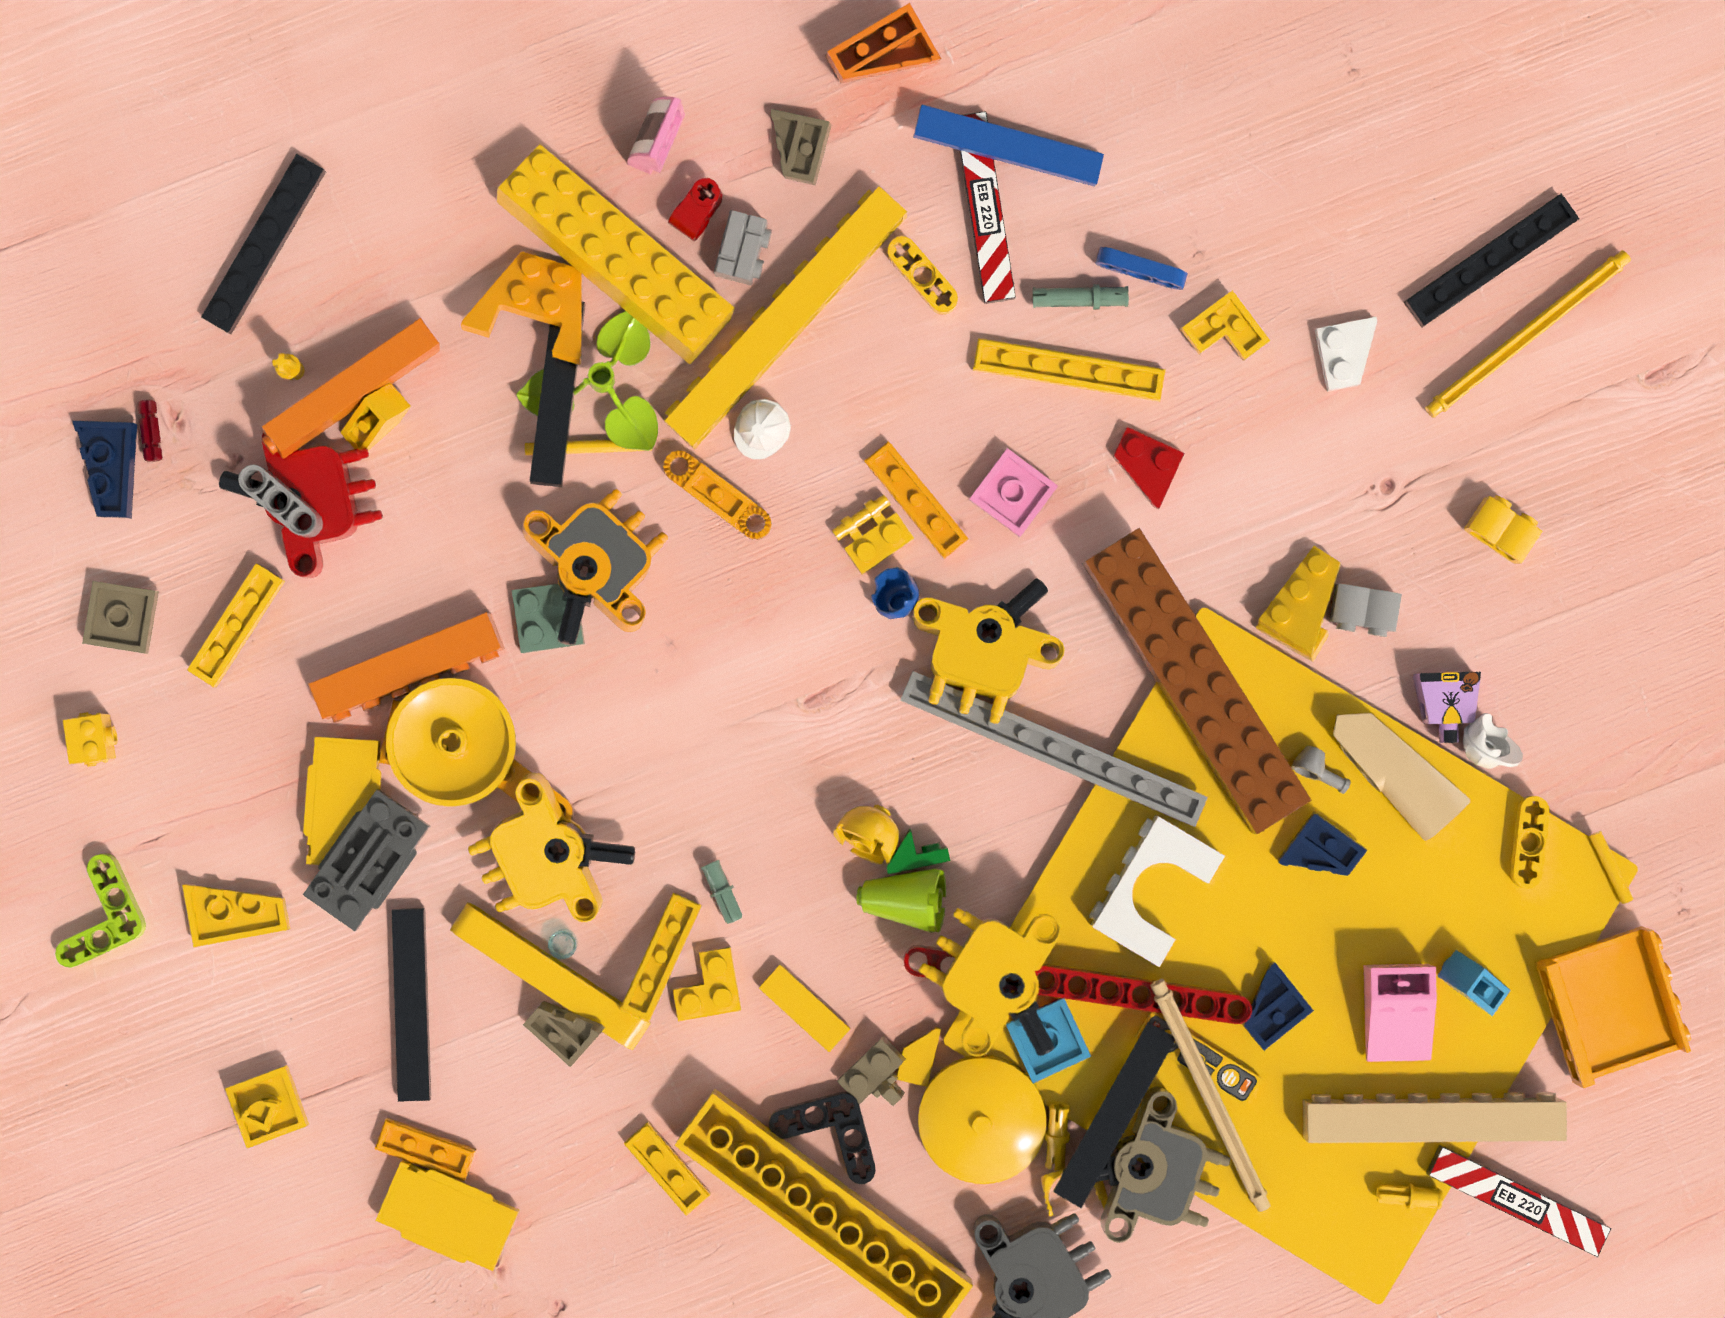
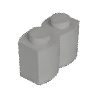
M1335 584L1329 622L1337 623L1336 629L1355 632L1356 626L1368 628L1369 635L1387 637V632H1396L1402 594L1353 585Z

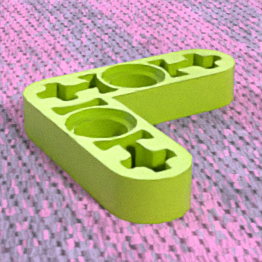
M111 854L95 855L87 864L88 876L108 920L58 944L55 952L56 960L64 967L71 968L84 964L139 938L146 929L145 918L119 861ZM100 860L102 863L110 864L111 868L106 870L109 879L117 878V883L108 884L103 887L102 883L108 882V879L104 873L98 874L96 868L100 867ZM113 888H119L124 893V902L120 906H114L109 901L108 896ZM130 906L131 911L125 912L129 921L135 920L137 926L133 928L134 934L131 931L123 930V926L127 924L124 914L116 916V911L124 910ZM98 930L106 932L109 937V942L105 948H98L93 943V935ZM85 944L87 950H83L75 955L76 961L72 957L67 958L65 956V953L69 951L68 945L71 948H75Z

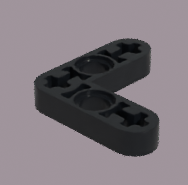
M847 1091L786 1106L773 1112L769 1120V1129L781 1139L835 1126L849 1178L857 1184H866L874 1178L876 1172L875 1161L860 1104ZM846 1098L847 1103L854 1104V1107L850 1108V1114L844 1115V1112L839 1110L832 1114L835 1119L828 1120V1109L824 1103L831 1102V1108L840 1105L841 1099ZM812 1106L819 1107L823 1111V1119L817 1124L809 1123L805 1118L806 1110ZM800 1110V1121L804 1126L803 1128H797L798 1122L789 1124L788 1131L784 1132L781 1127H775L774 1123L779 1121L780 1115H784L785 1119L789 1120L796 1118L794 1111ZM850 1129H856L862 1134V1142L857 1146H849L845 1143L844 1135ZM866 1148L867 1153H861L863 1164L870 1165L871 1168L866 1170V1176L861 1177L859 1172L854 1173L852 1170L857 1167L855 1155L849 1158L847 1153H858Z

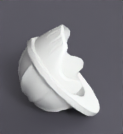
M768 399L754 400L748 403L741 410L734 428V441L738 450L744 456L751 459H765L777 452L789 438L791 425L787 412L779 403Z
M1482 714L1474 723H1470L1464 729L1463 745L1466 757L1474 762L1475 765L1486 769L1499 765L1514 767L1518 766L1523 760V753L1520 747L1507 736L1508 730L1506 728L1493 725L1491 714Z

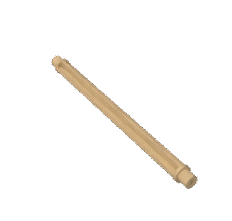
M1163 979L1157 980L1151 984L1155 994L1154 1000L1158 1003L1249 1194V1200L1254 1203L1258 1212L1265 1211L1271 1206L1267 1199V1191L1259 1180L1172 996V990L1167 988Z

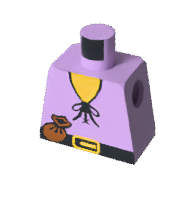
M1481 671L1413 674L1423 724H1439V743H1459L1458 723H1474Z

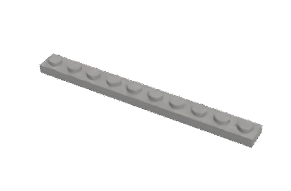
M912 672L901 697L902 702L1193 827L1196 826L1208 797L1004 710L998 724L991 723L989 719L992 704L978 698H974L969 713L962 714L959 712L963 692L945 685L938 704H931L928 699L933 679L917 672Z

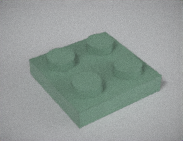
M559 583L512 590L519 645L522 654L585 644L582 621L575 645H566L557 639L566 601L562 600L564 592Z

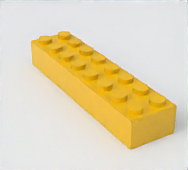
M541 144L497 188V203L688 364H691L730 322L735 307Z

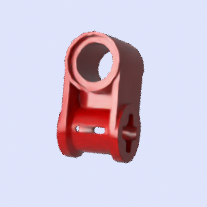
M702 178L696 181L684 200L678 204L671 214L668 224L692 241H696L702 235L710 219L723 201V194L718 184L710 178ZM712 188L711 191L714 198H705L703 201L701 192L703 190L708 192Z

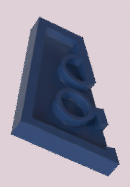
M72 421L74 430L79 435L82 460H85L89 474L87 481L96 517L132 519L137 424L132 422Z

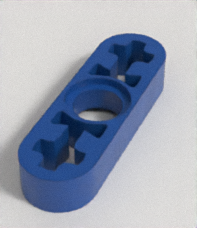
M1100 247L1095 262L1096 265L1102 268L1176 290H1183L1188 275L1187 272L1108 247Z

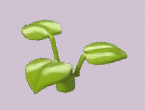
M627 311L618 314L602 327L597 337L599 353L604 357L612 358V360L592 365L588 372V378H584L583 382L575 388L574 395L582 391L587 385H591L592 389L596 392H608L618 408L612 410L605 420V430L609 439L624 449L650 451L653 449L658 436V422L653 407L639 396L630 397L622 405L613 389L615 376L611 367L616 365L617 361L626 366L636 365L647 357L650 350L651 341L647 328ZM544 369L535 373L525 386L517 392V398L520 403L536 416H538Z

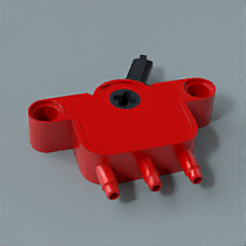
M262 441L268 471L322 517L323 526L320 533L314 537L307 538L293 533L265 509L267 515L275 523L284 526L281 533L290 570L295 575L303 578L317 577L323 569L320 544L348 538L355 533L358 526L374 523L383 518L381 510H369L358 513L354 494L375 489L376 483L374 479L351 482L347 463L368 458L369 451L367 448H357L338 452L327 446H318L300 451L297 449L282 459L278 452L272 455ZM229 471L222 473L219 479L220 489L253 499L240 487L238 474ZM250 479V485L253 489L259 488L263 483ZM285 493L279 494L274 500L277 510L283 509L287 505ZM304 514L299 519L298 524L302 531L309 529L312 525V518L309 514ZM310 555L313 560L312 568L307 572H303L300 569L299 562L303 556Z

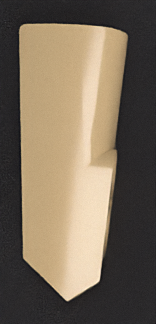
M1371 713L1336 715L1333 736L1341 744L1340 748L1377 791L1383 792L1424 841L1435 836L1470 803V799Z

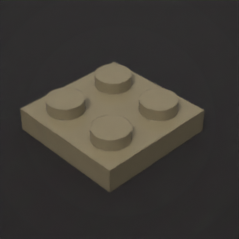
M93 581L82 644L148 654L159 591Z

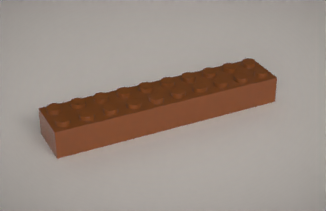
M1140 527L1082 563L1250 832L1258 835L1312 801Z

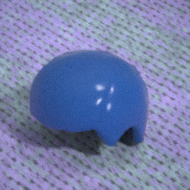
M899 567L885 569L874 579L876 591L871 595L873 604L877 612L888 619L906 617L911 613L919 600L918 586L914 578L907 571Z

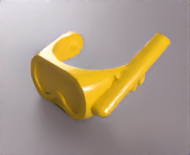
M1063 1170L1041 1176L1043 1193H1045L1044 1199H1046L1045 1204L1047 1205V1210H1049V1216H1053L1052 1206L1049 1202V1192L1053 1183L1062 1176ZM1098 1181L1094 1185L1095 1193L1099 1201L1101 1200L1104 1209L1108 1195L1104 1182Z

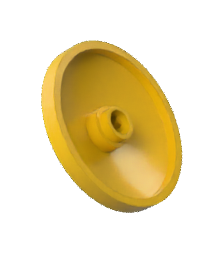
M444 678L419 686L400 702L388 725L386 751L394 775L411 794L434 805L447 807L462 806L483 799L503 782L514 760L516 734L509 712L499 698L491 691L472 681Z
M970 1056L956 1060L941 1069L926 1087L918 1114L919 1133L928 1155L944 1172L965 1182L992 1184L1017 1175L1034 1160L1045 1137L1046 1109L1037 1085L1032 1082L1030 1076L1020 1067L1005 1059L994 1056Z

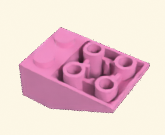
M1430 964L1364 965L1367 1062L1431 1060L1437 1001L1435 966Z

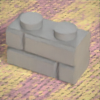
M730 210L714 269L715 276L746 285H752L754 278H760L764 260H760L759 256L762 247L768 248L772 230L767 229L768 223L766 219Z

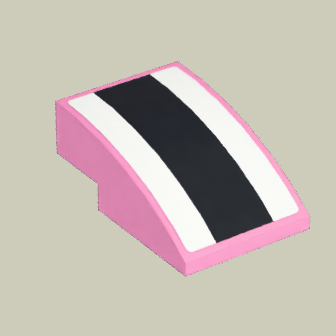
M659 97L653 100L628 157L627 163L629 166L650 175L653 170L661 172L685 116L681 99L676 97Z

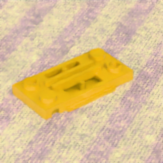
M315 737L313 765L308 767L303 828L304 835L308 836L307 845H309L306 864L319 865L355 813L362 811L377 789L380 790L382 774L379 769L381 741Z
M402 1160L375 1221L400 1231L402 1238L460 1263L470 1261L493 1271L520 1210L493 1199V1196L485 1191L436 1170H426Z

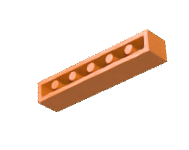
M486 612L311 682L309 687L322 719L332 718L333 723L351 717V710L362 707L363 711L381 705L380 699L391 695L393 699L407 695L411 692L409 687L419 683L423 685L440 679L439 675L448 671L452 675H456L469 670L468 663L480 659L482 664L500 657L498 651L505 649L492 614Z

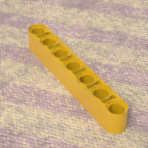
M466 903L450 928V931L571 1012L602 1024L605 1027L602 1031L604 1034L628 1049L634 1050L651 1022L647 1023L620 1011L622 1001L472 903Z

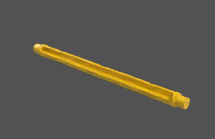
M1621 250L1614 257L1610 256L1607 258L1606 262L1525 325L1523 329L1515 333L1465 373L1459 380L1455 381L1439 395L1434 396L1433 401L1425 407L1429 416L1435 418L1442 411L1446 412L1450 406L1467 394L1474 386L1482 382L1614 275L1620 273L1623 267L1631 261L1628 253Z

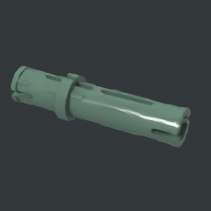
M1093 284V287L1082 288L1033 287V308L1093 307V310H1099L1100 306L1128 307L1129 289L1128 286L1100 287V284Z

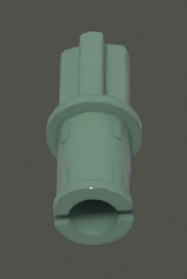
M720 860L701 867L713 893L710 897L715 898L725 923L730 924L741 919L742 912L732 892L734 886L729 885L720 865Z

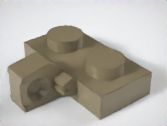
M883 1036L837 1082L849 1094L853 1095L859 1104L872 1093L876 1098L881 1095L894 1106L905 1094L895 1083L898 1077L894 1071L906 1058Z

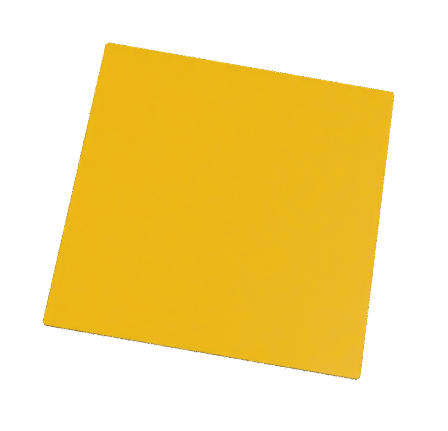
M1201 608L1196 614L1198 621L1289 765L1292 766L1295 758L1306 746L1318 748L1325 753L1326 770L1351 780L1348 790L1342 794L1336 788L1320 780L1309 779L1294 771L1312 801L1258 835L1251 833L1156 682L1112 756L1208 797L1196 826L1193 827L1095 784L1010 928L1023 935L1035 916L1049 914L1058 921L1061 927V934L1043 964L1156 981L1163 979L1169 983L1235 992L1244 996L1250 1004L1253 1002L1269 964L1274 961L1314 1011L1265 1051L1261 1049L1242 1024H1229L1183 1017L1190 1034L1262 1078L1246 1106L1219 1089L1217 1091L1259 1180L1267 1191V1199L1271 1205L1270 1208L1258 1212L1254 1203L1249 1200V1194L1190 1071L1166 1057L1148 1090L1157 1086L1168 1090L1177 1102V1110L1172 1125L1194 1133L1207 1148L1230 1157L1228 1166L1206 1161L1200 1177L1201 1180L1219 1187L1218 1196L1205 1195L1196 1191L1195 1196L1373 1303L1382 1304L1438 1209L1414 1206L1412 1209H1407L1404 1205L1378 1203L1376 1199L1378 1185L1407 1186L1408 1183H1412L1414 1187L1441 1188L1444 1200L1451 1186L1426 1174L1438 1146L1441 1145L1469 1158L1478 1142L1308 1143L1303 1138V1100L1312 1099V1094H1329L1331 1099H1344V1094H1362L1363 1099H1376V1094L1380 1093L1395 1094V1099H1408V1094L1410 1093L1427 1094V1099L1440 1098L1441 1093L1460 1094V1098H1472V1093H1490L1492 1098H1504V1093H1507L1552 1018L1535 962L1596 942L1620 900L1590 837L1549 813L1542 879L1537 886L1530 889L1516 886L1510 878V864L1517 805L1524 797L1210 609ZM1371 713L1470 799V803L1435 836L1424 841L1383 792L1377 791L1340 748L1341 744L1333 736L1336 715ZM1534 803L1532 806H1526V813L1531 814V823H1523V828L1530 827L1539 830L1540 824H1533V817L1535 814H1540L1541 810L1535 807ZM1313 812L1322 816L1367 849V852L1349 876L1333 874L1329 871L1308 870L1305 867L1292 865L1283 866L1278 863L1279 857ZM1154 816H1159L1225 856L1209 884L1171 863L1151 865L1137 877L1132 891L1133 904L1137 913L1146 922L1176 939L1160 967L1090 925L1093 919L1089 918L1098 901L1103 903L1109 894L1105 889L1115 873L1120 875L1126 864L1122 863L1126 852L1130 846L1136 848L1142 837L1138 833L1147 818L1153 820ZM1527 833L1522 837L1521 845L1526 851H1532L1537 847L1538 839L1533 833ZM1610 849L1629 887L1638 872V867L1633 862ZM1520 854L1519 860H1526V867L1524 870H1519L1518 875L1523 877L1524 883H1526L1527 878L1533 877V871L1528 870V861H1536V856L1529 857ZM1050 921L1040 922L1036 928L1037 935L1042 938L1051 936L1054 931L1053 923ZM1455 950L1484 967L1511 990L1493 1016L1438 977L1444 962L1452 956ZM1430 964L1436 967L1437 1001L1431 1060L1366 1061L1364 965ZM1043 971L1037 976L1038 986L1041 988H1047L1053 982L1051 972ZM1080 976L1071 978L1068 983V989L1074 993L1082 991L1085 986V980ZM1007 977L1005 979L1009 983H1016L1019 981V979L1013 981L1011 977ZM1104 982L1100 987L1101 996H1113L1117 989L1115 982ZM1138 986L1132 992V999L1135 1002H1142L1148 996V989L1145 986ZM1174 990L1172 991V996L1177 1004L1180 1000V995L1178 991ZM1043 995L1036 996L1039 1007L1059 999ZM1203 995L1196 1001L1197 1011L1204 1012L1211 1006L1210 996ZM1065 999L1091 1057L1035 1082L1042 1095L1044 1105L1049 1107L1051 1103L1059 1102L1060 1109H1062L1063 1103L1069 1105L1068 1119L1087 1130L1138 1040L1135 1036L1150 1011ZM1234 1000L1228 1005L1229 1016H1237L1242 1012L1243 1004L1240 1000ZM960 1010L943 1040L944 1044L964 1057H970L973 1055L965 1051L962 1044V1033L971 1016ZM1009 1013V1014H1008V1015H1009V1019H1008L1007 1022L1013 1020L1012 1017H1011V1015H1010V1013ZM1005 1024L990 1050L984 1055L1005 1059L1017 1065L1028 1074ZM973 1032L968 1037V1044L973 1048H979L985 1043L986 1036L981 1032ZM1158 1096L1155 1098L1153 1109L1156 1111L1163 1110L1167 1106V1097ZM1142 1101L1119 1141L1125 1137L1135 1135L1132 1129ZM1140 1157L1136 1158L1137 1161L1146 1163Z

